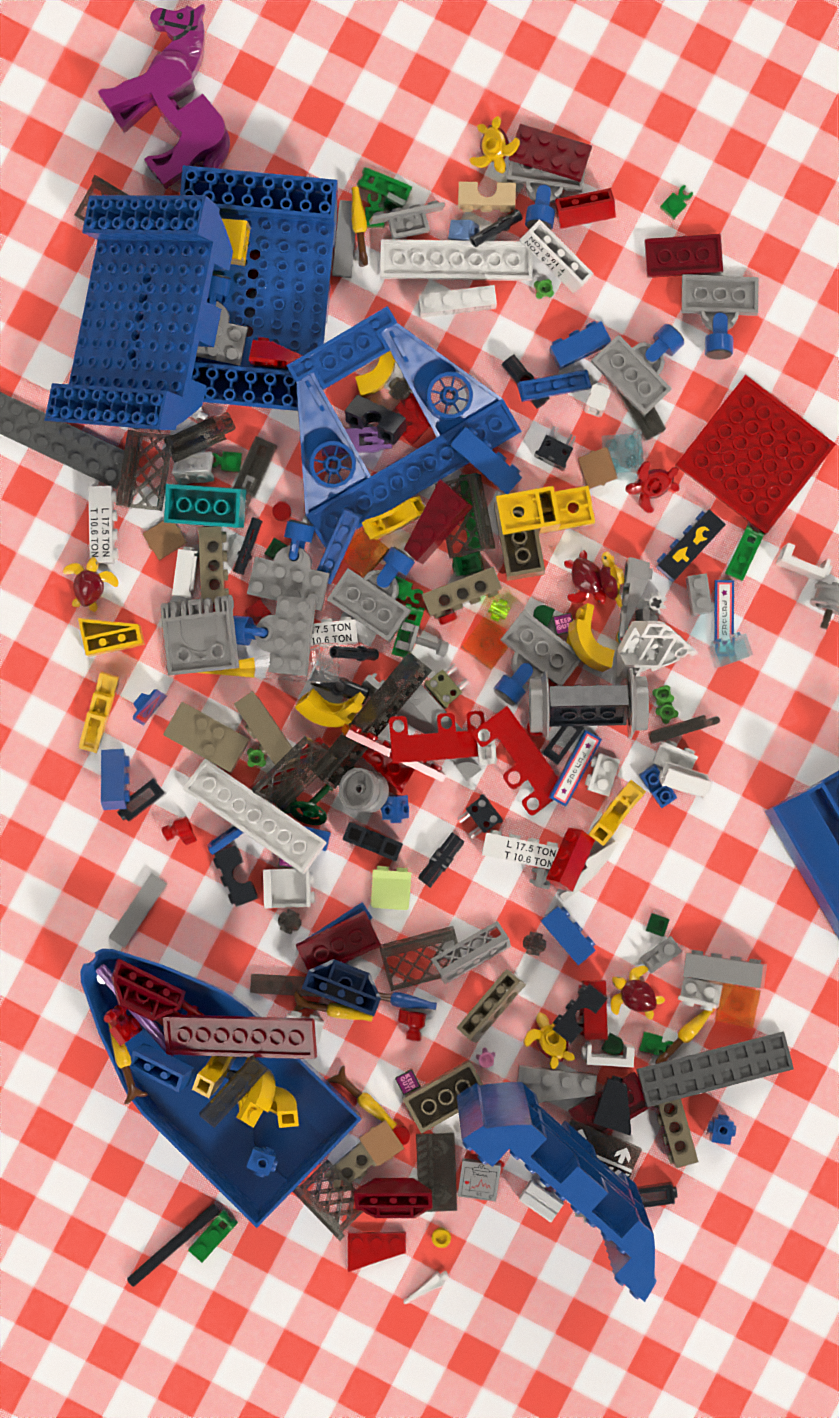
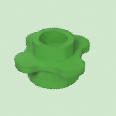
M550 279L534 282L537 292L536 298H551L554 295Z
M664 685L653 690L652 694L656 697V704L658 706L674 701L670 686Z
M670 702L656 709V714L662 718V723L668 724L672 718H676L679 715Z
M250 748L247 750L249 755L247 764L249 767L254 765L263 767L266 765L264 753L261 749L254 750Z

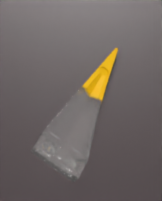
M319 643L311 645L307 676L268 672L270 654L239 660V668L198 673L309 683L339 682V658H332L329 654L330 648L339 646V644Z

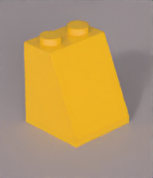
M222 219L233 250L231 264L245 266L251 227L248 221Z

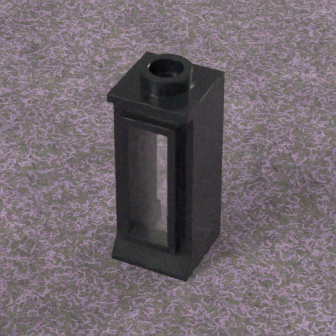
M561 726L541 754L553 761L555 765H558L585 727Z
M152 778L130 796V802H127V809H119L117 811L122 820L132 821L167 794L159 786L156 778Z
M671 1182L637 1186L645 1208L675 1204V1198H678L676 1186L673 1187Z

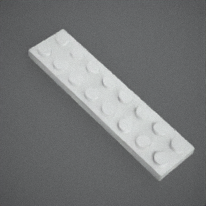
M381 239L380 279L532 281L533 253L521 241H486L475 248L470 241Z
M207 759L203 760L182 789L302 874L306 873L327 844L322 838Z

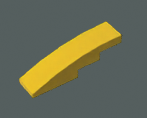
M100 672L78 748L97 754L120 677Z

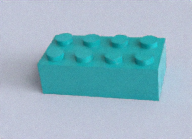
M166 484L164 523L243 528L245 522L246 489Z

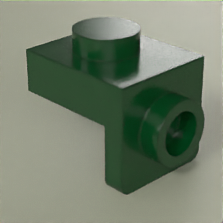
M480 552L452 558V568L456 576H467L484 570Z

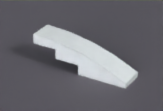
M613 841L587 858L586 868L582 870L573 892L565 890L559 894L563 902L581 890L600 871L617 847V841Z

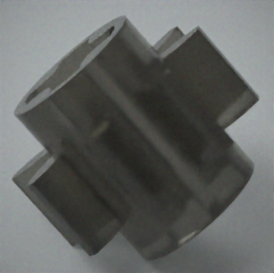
M395 377L388 385L391 389L388 393L393 399L398 400L400 398L404 400L411 394V389L404 377L401 379Z
M287 909V913L282 912L278 917L279 930L290 935L292 931H298L302 923L299 918L300 914L290 909Z
M530 932L529 935L524 937L523 947L527 949L526 954L539 956L541 952L545 951L546 940L542 938L543 934Z

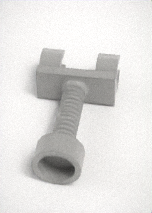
M403 622L401 629L411 633L408 643L397 640L396 648L412 652L415 643L436 650V655L442 657L446 655L449 647L448 642L440 640L436 643L418 637L419 626Z

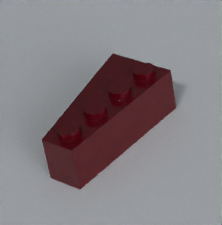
M439 479L404 550L414 560L424 564L473 506L447 482Z

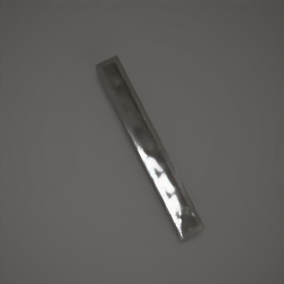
M409 651L349 726L354 724L360 727L362 732L366 734L371 732L379 736L389 724V719L399 712L432 670ZM342 732L313 767L312 771L322 782L335 789L346 772L351 770L369 747L346 737Z

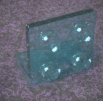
M633 430L630 434L604 435L601 437L602 448L608 447L616 473L638 472V469L644 462L641 430Z

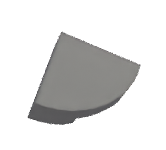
M462 762L455 765L466 781L482 770L472 762Z

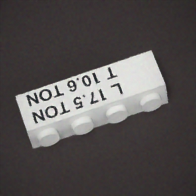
M540 219L520 239L573 294L594 274Z
M495 285L420 294L421 318L496 309Z
M88 486L90 558L95 557L98 565L115 564V559H118V548H115V540H118V529H115L118 513L117 510H114V502H117V491H114L112 486Z
M341 617L340 621L334 622L332 618L321 619V623L313 624L311 648L358 644L356 620H352V617Z
M496 830L486 833L481 855L550 869L559 849L558 843L547 841V845L539 844V839L528 837V841L520 840L521 836L509 834V837L501 836L502 832Z

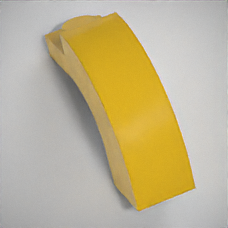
M390 351L380 356L377 366L371 372L355 377L361 397H368L379 392L391 379L395 369V360Z
M420 496L408 499L396 508L362 522L364 531L370 540H377L419 519L425 506Z
M587 603L577 610L576 620L569 623V640L575 654L584 664L597 671L605 672L612 668L615 650L600 645L593 637L591 621L594 605Z
M313 688L300 697L295 708L313 723L325 727H341L344 723L349 724L353 721L356 713L363 707L362 702L365 696L359 692L344 703H332L325 700Z
M630 780L603 812L588 835L604 846L646 791L633 780Z
M211 1056L206 1066L197 1074L192 1090L210 1098L227 1076L236 1057Z
M248 1057L239 1074L249 1080L250 1091L236 1118L254 1128L263 1110L269 1112L272 1106L276 1083L273 1073L267 1067Z
M276 1086L274 1100L269 1111L278 1116L279 1128L299 1126L297 1103L294 1096L289 1091ZM249 1091L238 1092L239 1111L246 1101Z

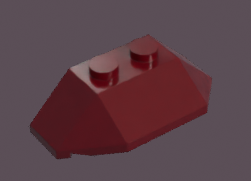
M121 959L117 960L111 978L120 1006L151 1021L181 1009L186 991Z
M374 1178L354 1190L355 1209L362 1210L374 1218H416L433 1208L432 1190L415 1178Z

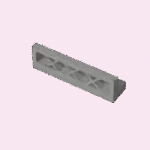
M496 921L433 957L431 961L438 970L441 980L446 985L510 948L511 944L509 937L499 922ZM496 928L501 934L496 938L488 937L489 933ZM477 939L484 940L481 947H472L473 941ZM459 949L467 950L465 956H455L456 951ZM444 958L450 959L448 966L440 967L438 963Z

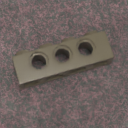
M218 526L198 527L201 598L205 600L210 597L213 605H215L214 600L217 596L229 595V588H225V581H228V569H225L224 562L228 561L227 550H224V543H227V533L223 531L222 527ZM212 542L218 543V549L214 552L208 549L209 544ZM213 561L219 562V568L215 571L209 569V565ZM213 580L220 582V586L216 590L210 588V583Z
M494 567L426 592L422 594V598L429 616H434L436 619L446 615L445 611L450 609L454 612L464 608L463 604L468 602L471 605L481 601V597L487 595L488 598L494 597L499 594L498 591L502 587ZM482 582L485 584L486 589L478 592L475 589V584ZM465 589L468 592V596L461 599L457 596V591ZM440 597H449L450 603L446 606L439 603Z
M506 969L456 1028L470 1041L477 1043L526 984L513 972Z
M681 1099L655 1105L654 1108L658 1107L660 1115H657L659 1126H663L665 1131L662 1134L664 1144L669 1145L670 1152L667 1155L670 1164L674 1163L676 1168L699 1162ZM667 1103H672L674 1106L673 1111L670 1113L664 1112V1106ZM672 1122H677L679 1124L678 1130L670 1131L669 1125ZM683 1141V1149L675 1150V1143Z
M360 1141L329 1168L323 1176L338 1194L342 1190L345 1193L353 1186L352 1182L356 1178L359 1180L368 1173L366 1169L371 1165L375 1167L376 1163ZM357 1156H366L367 1162L360 1164L357 1161ZM350 1168L353 1174L347 1177L343 1175L342 1169Z

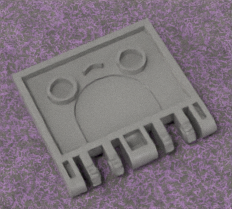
M231 595L217 596L215 598V612H213L214 607L210 597L205 600L200 598L182 601L180 604L182 616H179L180 609L177 602L161 604L160 610L168 676L239 668L233 617L234 601Z

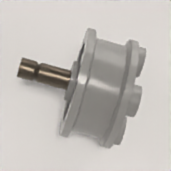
M818 581L814 586L816 589L815 596L810 599L809 603L813 607L825 611L820 628L827 630L832 614L839 615V583L832 582V584Z

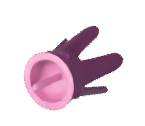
M484 1047L481 1055L476 1054V1059L480 1063L479 1066L482 1068L493 1066L496 1054L495 1052H488L487 1048Z

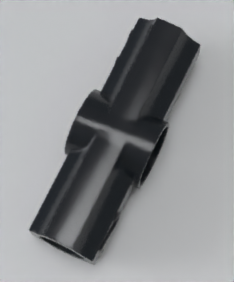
M515 354L501 364L516 384L522 378L534 379V376L527 371ZM550 398L530 400V402L538 409Z
M315 669L311 678L310 685L332 692L335 696H343L350 699L361 692L365 696L362 704H365L370 693V688L319 669ZM337 682L343 683V691L337 689Z
M451 832L442 846L438 847L429 859L428 865L420 873L418 879L431 888L441 873L445 872L454 860L453 857L461 849L465 841Z

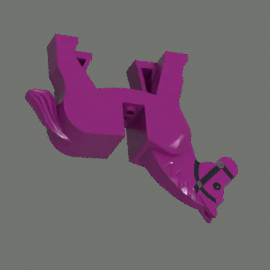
M204 4L195 9L186 5L185 8L178 11L164 8L154 9L150 15L153 28L159 32H166L172 42L155 56L147 72L143 75L126 80L116 87L102 88L98 91L101 100L111 112L113 119L124 134L148 111L157 106L167 125L180 138L178 143L169 151L144 158L147 167L155 178L160 181L165 190L182 178L183 165L194 166L196 163L203 161V167L221 169L229 153L230 137L224 120L204 94H201L181 109L177 104L196 90L193 80L200 69L205 46V29L202 19L206 11Z

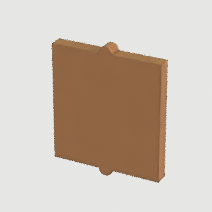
M608 447L597 451L592 450L589 454L578 458L589 489L600 485L605 486L606 483L618 479Z
M164 520L143 533V536L150 545L149 549L153 550L159 561L187 543L180 532L181 528L177 527L175 523H164Z
M386 1120L376 1127H371L370 1131L359 1137L377 1166H380L389 1159L392 1160L393 1156L405 1149Z

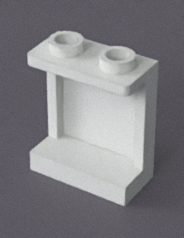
M787 543L782 547L775 564L815 581H820L829 576L832 569L830 559L824 560L820 567L792 557L795 545Z
M310 868L305 874H302L297 869H264V909L311 907V903H315V892L311 891V884H314V872H310Z
M585 1041V1046H581V1057L587 1065L634 1067L635 1048L632 1044H624L623 1055L591 1053L592 1045L588 1041Z

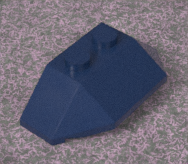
M335 959L308 970L302 989L372 1016H375L381 1000L369 972Z

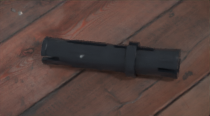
M516 209L505 217L501 216L495 223L470 236L471 244L477 248L502 231H508L512 225L523 219L520 211Z
M254 517L251 518L242 547L237 552L238 558L233 572L244 575L248 561L252 559L251 553L263 523L262 520ZM254 529V533L251 538L250 544H248L252 530ZM247 548L248 550L246 552L243 563H241L245 550Z
M333 646L329 651L332 658L375 661L379 657L377 649H369L364 646H358L357 648Z

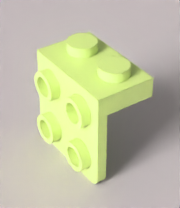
M377 866V869H373L371 906L381 909L408 910L412 872H408V868L396 867V871L389 870L387 866Z

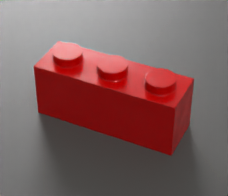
M611 188L555 199L556 215L560 229L616 218L615 199Z
M568 827L546 880L558 889L573 892L595 839L583 830Z
M582 980V985H578L579 990L583 984L587 986L591 983L607 996L606 980ZM607 1000L596 1014L588 1008L580 1009L579 1016H583V1024L580 1025L584 1027L580 1035H583L584 1040L608 1039Z

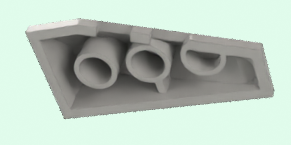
M629 557L625 563L618 638H623L648 580H652L653 568H650V562Z
M416 681L414 684L418 686V689L415 691L412 688L413 685H411L389 708L397 716H405L407 724L424 734L438 733L437 715L447 712ZM408 691L412 694L410 698L406 696ZM402 698L406 701L404 706L400 703ZM396 706L400 709L398 713L393 710ZM447 716L441 719L442 727L445 729L450 728L452 720ZM455 722L456 731H463L461 727Z

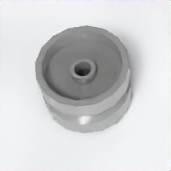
M353 768L342 777L339 784V795L346 807L361 812L374 813L380 810L386 803L389 795V786L387 780L380 773L364 768Z

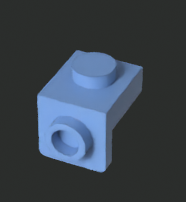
M451 220L448 239L470 241V236L480 232L479 224L472 220Z

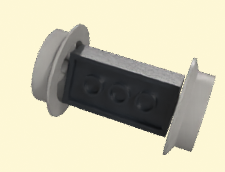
M631 669L627 670L626 685H556L549 688L547 670L544 671L541 678H529L530 732H542L546 740L549 739V727L627 725L629 738L633 737L635 731L648 729L649 693L647 677L634 676Z

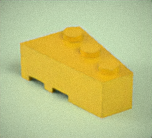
M78 618L85 654L88 657L145 645L142 628L139 624Z

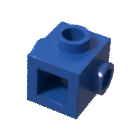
M408 795L388 796L386 803L381 808L382 820H390V823H402V819L409 818Z
M718 1114V1117H712V1121L708 1122L707 1132L710 1133L709 1140L711 1142L731 1145L732 1137L736 1135V1125H734L733 1120L729 1119L730 1116Z
M254 1146L246 1168L253 1170V1174L259 1177L269 1176L270 1171L275 1172L278 1161L275 1160L276 1154L273 1153L274 1150L264 1146L262 1149Z

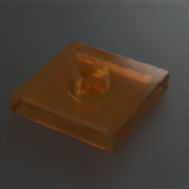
M360 527L353 535L343 561L362 577H365L382 561L389 548L378 539L370 540L364 528Z
M486 617L480 620L461 646L463 650L489 670L494 668L509 647L500 641L505 632Z
M722 982L723 987L719 1007L716 1010L714 1020L753 1029L761 991Z

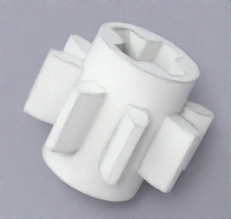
M651 592V599H644L647 602V606L644 609L649 608L650 615L656 611L658 615H661L660 609H667V606L663 605L667 598L662 599L660 597L661 592L657 596H654ZM653 599L660 602L658 608L651 606Z

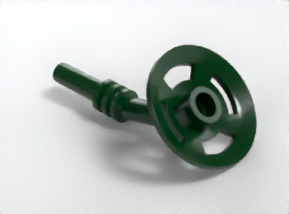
M353 764L349 766L351 769L355 768ZM344 770V771L341 772V773H342L343 775H345L347 771ZM339 775L333 776L332 779H329V782L326 781L325 785L309 802H294L290 807L293 817L309 825L324 824L327 820V814L316 804L329 791L337 788L332 783L336 780L340 784L341 779ZM296 808H300V810L303 812V815L300 814Z

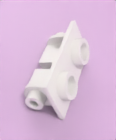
M482 729L478 733V738L481 741H487L490 738V732L487 729ZM495 740L485 747H481L477 743L479 765L497 764Z

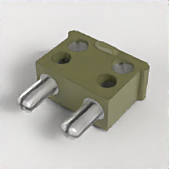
M452 664L445 671L442 669L429 681L426 680L424 682V686L444 709H447L449 704L463 693L461 690L470 684L469 681L464 684L468 679H464L458 685L452 681L449 676L458 669L455 664ZM441 676L443 681H439L438 677ZM450 691H454L455 696H452Z

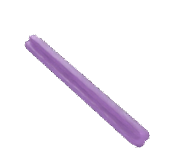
M103 964L97 968L96 973L116 995L111 978L112 972ZM130 1011L166 1053L164 1032L154 1021Z

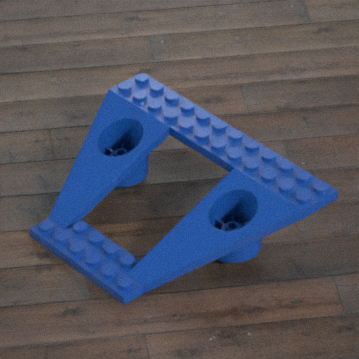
M388 306L286 365L297 385L305 516L310 524H313L315 527L314 531L324 548L327 547L344 508L362 515L357 527L359 529L363 526L362 522L386 513L435 484L439 479H443L467 465L469 462L448 444L463 426L466 428L471 426L478 433L477 437L481 441L485 439L492 445L491 450L522 432L503 398L398 324ZM390 351L436 438L371 476L323 390ZM452 378L451 386L445 387L441 379ZM438 380L443 387L441 392L432 390L433 385ZM454 380L460 382L463 387L456 390L453 387ZM460 390H465L466 399L459 397L458 392ZM431 393L439 394L440 400L433 404ZM447 393L452 394V399L445 397ZM458 400L466 402L461 411H459L455 404ZM440 402L446 405L444 413L438 411L435 405ZM453 405L457 413L446 414L448 406ZM329 446L336 447L334 455L328 456L324 448ZM338 448L344 450L347 455L341 459L337 457ZM323 450L327 457L324 461L315 459L317 453ZM349 457L351 468L342 466L341 461ZM314 461L323 463L324 469L316 473ZM331 461L336 463L334 469L329 467ZM341 468L350 470L348 477L344 481L339 474ZM326 471L329 474L327 483L322 481L317 475ZM337 474L341 482L336 484L329 483L331 475Z

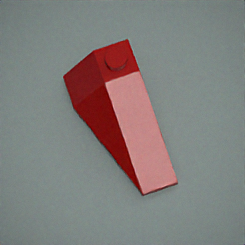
M258 337V340L252 341L249 362L253 366L288 369L286 365L302 357V355L274 342H270L269 338Z

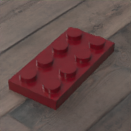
M524 124L519 125L515 138L519 139L520 145L516 152L509 156V161L581 182L592 145Z
M721 234L649 238L644 240L647 278L682 276V274L723 273Z
M365 911L295 944L307 970L333 959L347 963L382 946Z
M635 1071L623 1077V1082L627 1084L630 1120L651 1108L645 1106L639 1079ZM602 1090L595 1093V1096H590L568 1109L578 1129H583L585 1137L590 1143L612 1131V1129L592 1122Z

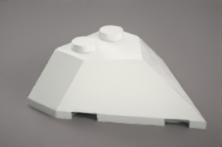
M632 621L617 648L616 676L617 678H626L628 669H631L634 676H641V672L649 669L651 671L680 661V658L687 654L693 656L698 654V652L665 622Z

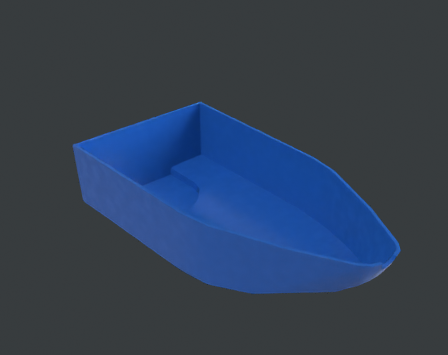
M102 948L94 952L95 958L89 963H84L80 970L81 984L97 1031L126 1094L128 1093L126 1080L122 1069L115 1062L110 1028L108 1023L104 1021L106 1013L114 1009L118 1005V1001L113 991L96 973L97 968L101 965H106L113 974L117 960L121 959L186 991L184 1000L190 1005L198 1007V1010L205 1016L261 1017L228 990L165 965L115 949ZM183 1008L178 1010L182 1015H187L188 1013ZM128 1009L126 1010L128 1016L132 1014ZM154 1020L157 1026L164 1032V1027ZM141 1024L140 1027L143 1030L125 1043L130 1056L133 1050L143 1043L165 1053ZM173 1056L194 1067L189 1085L180 1092H176L130 1069L135 1086L148 1094L145 1097H135L132 1100L141 1114L256 1228L362 1120L358 1110L305 1059L251 1057L267 1067L274 1075L276 1086L289 1091L296 1100L299 1126L279 1128L278 1116L271 1111L266 1112L263 1110L254 1128L236 1118L239 1113L238 1092L250 1090L249 1080L243 1077L244 1081L240 1082V1085L230 1084L229 1079L225 1077L219 1088L210 1098L192 1090L197 1074L206 1066L211 1056ZM236 1057L230 1070L240 1071L248 1057ZM254 1146L261 1149L264 1146L274 1150L273 1153L276 1154L275 1160L278 1161L275 1172L270 1171L269 1176L259 1177L253 1174V1170L246 1168Z

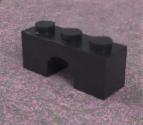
M356 395L345 409L347 423L361 430L370 422L379 423L377 425L378 438L392 445H395L406 431L405 417L388 410L383 405L372 402L368 398Z
M349 822L342 839L393 861H397L404 844L352 822Z
M234 845L215 853L216 858H213L216 868L221 869L223 876H220L223 886H228L230 894L227 895L231 905L235 904L236 907L258 899L259 897L252 880L246 883H239L233 876L235 867L244 863L238 846Z
M591 983L587 986L583 984L577 992L579 994L578 998L575 1001L571 999L565 1006V1009H567L563 1016L559 1014L553 1021L555 1025L553 1030L570 1044L584 1028L577 1022L576 1012L582 1008H588L596 1014L608 999L605 994Z

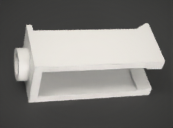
M184 546L183 549H178L172 595L176 597L193 599L191 591L194 592L198 563L196 555H199L193 547Z
M665 762L658 777L662 786L698 797L701 795L702 799L705 798L712 787L707 774L669 762Z

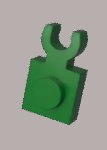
M686 185L681 186L678 195L673 192L660 206V209L673 220L686 208L687 204L684 201L690 200L693 196V192H690L689 195L683 194Z
M368 194L367 201L371 207H365L367 228H384V222L372 225L369 223L374 213L384 211V207H379L382 202V196L378 194V200L372 201L371 194Z
M223 451L222 457L212 453L216 458V462L212 463V468L221 466V471L241 473L242 453Z
M396 576L395 578L399 585L397 598L405 601L407 597H410L413 603L419 604V601L414 599V595L416 593L422 595L424 592L420 589L412 590L413 583Z
M643 1031L639 1050L658 1055L659 1050L665 1052L667 1045H672L673 1041L667 1040L662 1042L663 1036Z

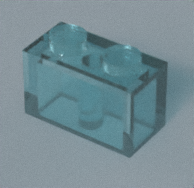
M740 632L729 635L730 639L723 641L720 638L711 642L712 645L707 648L715 669L754 655L746 633L741 635Z

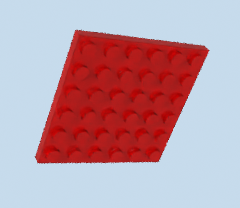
M745 374L675 466L766 535L832 451L836 443Z

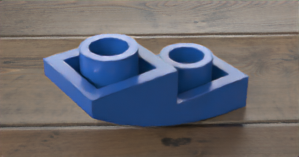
M653 764L638 775L659 806L663 808L677 799V796L672 788L661 785L658 779L661 772Z

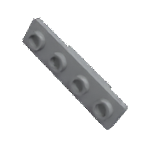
M431 201L425 206L416 204L410 206V209L396 208L391 210L390 213L385 214L384 211L373 214L369 223L372 225L388 221L392 240L428 233L430 228L426 214L442 211L445 207V202Z

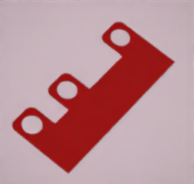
M508 706L504 707L473 731V737L481 747L487 746L498 738L516 763L503 774V779L511 789H516L527 780L532 785L534 791L522 800V806L529 815H535L553 801L549 798V795L558 780V776ZM487 729L490 732V738L487 741H481L478 738L480 730ZM513 771L520 774V781L516 784H512L508 780L509 774ZM530 798H536L539 801L537 809L530 810L527 807V801Z
M469 711L466 714L468 731H456L453 713H440L437 715L438 733L408 735V724L405 716L391 717L389 719L392 763L478 757L477 741L473 737V731L476 727L471 724L470 718L474 714L479 715L481 718L480 725L485 722L484 713L482 711ZM445 716L452 720V725L448 729L443 728L441 725V719ZM395 720H401L404 723V729L401 732H396L393 729Z

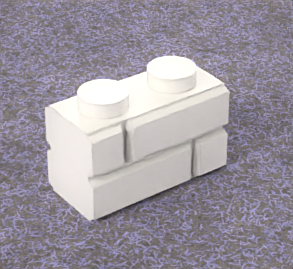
M597 383L592 385L584 408L585 413L602 417L611 393L606 384Z
M530 1179L518 1197L519 1201L549 1222H552L564 1205V1202L555 1194V1190L552 1192L548 1191L539 1179L536 1181Z

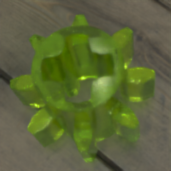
M502 598L499 601L494 599L488 610V613L492 614L490 619L499 622L500 619L505 621L511 609L507 606L508 601Z

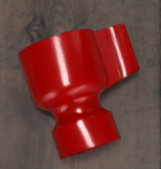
M186 815L174 820L173 825H166L161 828L166 841L174 839L175 836H178L185 845L197 841L192 825Z
M399 1009L398 1022L409 1027L406 1039L421 1041L422 1033L420 1031L425 1027L427 1014Z

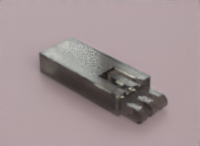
M618 390L617 394L644 442L666 431V427L655 407L643 416Z
M225 412L164 439V442L174 463L226 440L225 434L235 430L236 427L230 414Z
M257 436L253 440L233 488L246 489V509L249 508L252 499H256L278 449V445ZM247 475L255 478L253 483L247 480L246 486H242Z
M702 715L648 732V736L652 745L720 723V718L715 716L706 719V716Z

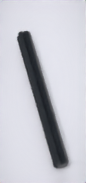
M215 1204L210 1205L127 1278L128 1283L135 1287L220 1213L219 1208Z

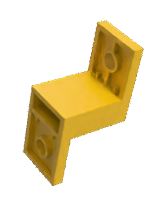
M554 486L496 496L503 535L538 529L539 534L595 524L589 486L554 491ZM570 503H575L578 505V511L576 513H570L568 511V505ZM521 507L524 510V515L519 518L515 517L513 509Z

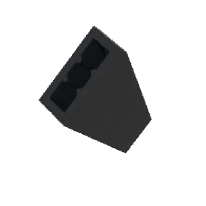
M612 1075V1078H606L592 1122L630 1136L631 1123L627 1084L623 1082V1078Z

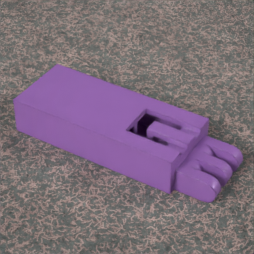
M364 427L362 430L359 428L345 429L359 454L392 449V444H384L386 441L378 438L377 427ZM359 437H364L365 443L372 441V445L360 446ZM329 446L324 449L328 456L334 455L336 447ZM338 448L336 455H346V452Z

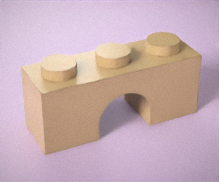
M459 182L458 209H462L463 212H472L475 209L486 213L492 212V210L510 213L511 210H515L516 183L497 182L495 194L491 197H484L478 192V182Z

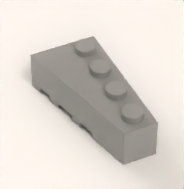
M698 950L686 953L683 974L685 977L755 988H763L765 985L767 964L761 963V960L749 959V961H742V957L730 956V959L722 958L723 954L711 953V956L703 955V951Z
M519 1065L517 1082H523L537 1095L538 1103L595 1096L597 1075L594 1073Z

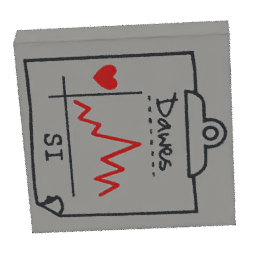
M463 1158L458 1197L496 1202L501 1163H496L492 1167L488 1163L486 1165L483 1164L480 1160Z

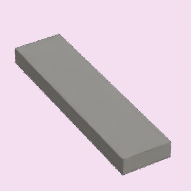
M340 200L332 271V276L351 278L356 236L351 223L352 201Z
M151 873L108 938L125 948L168 883Z

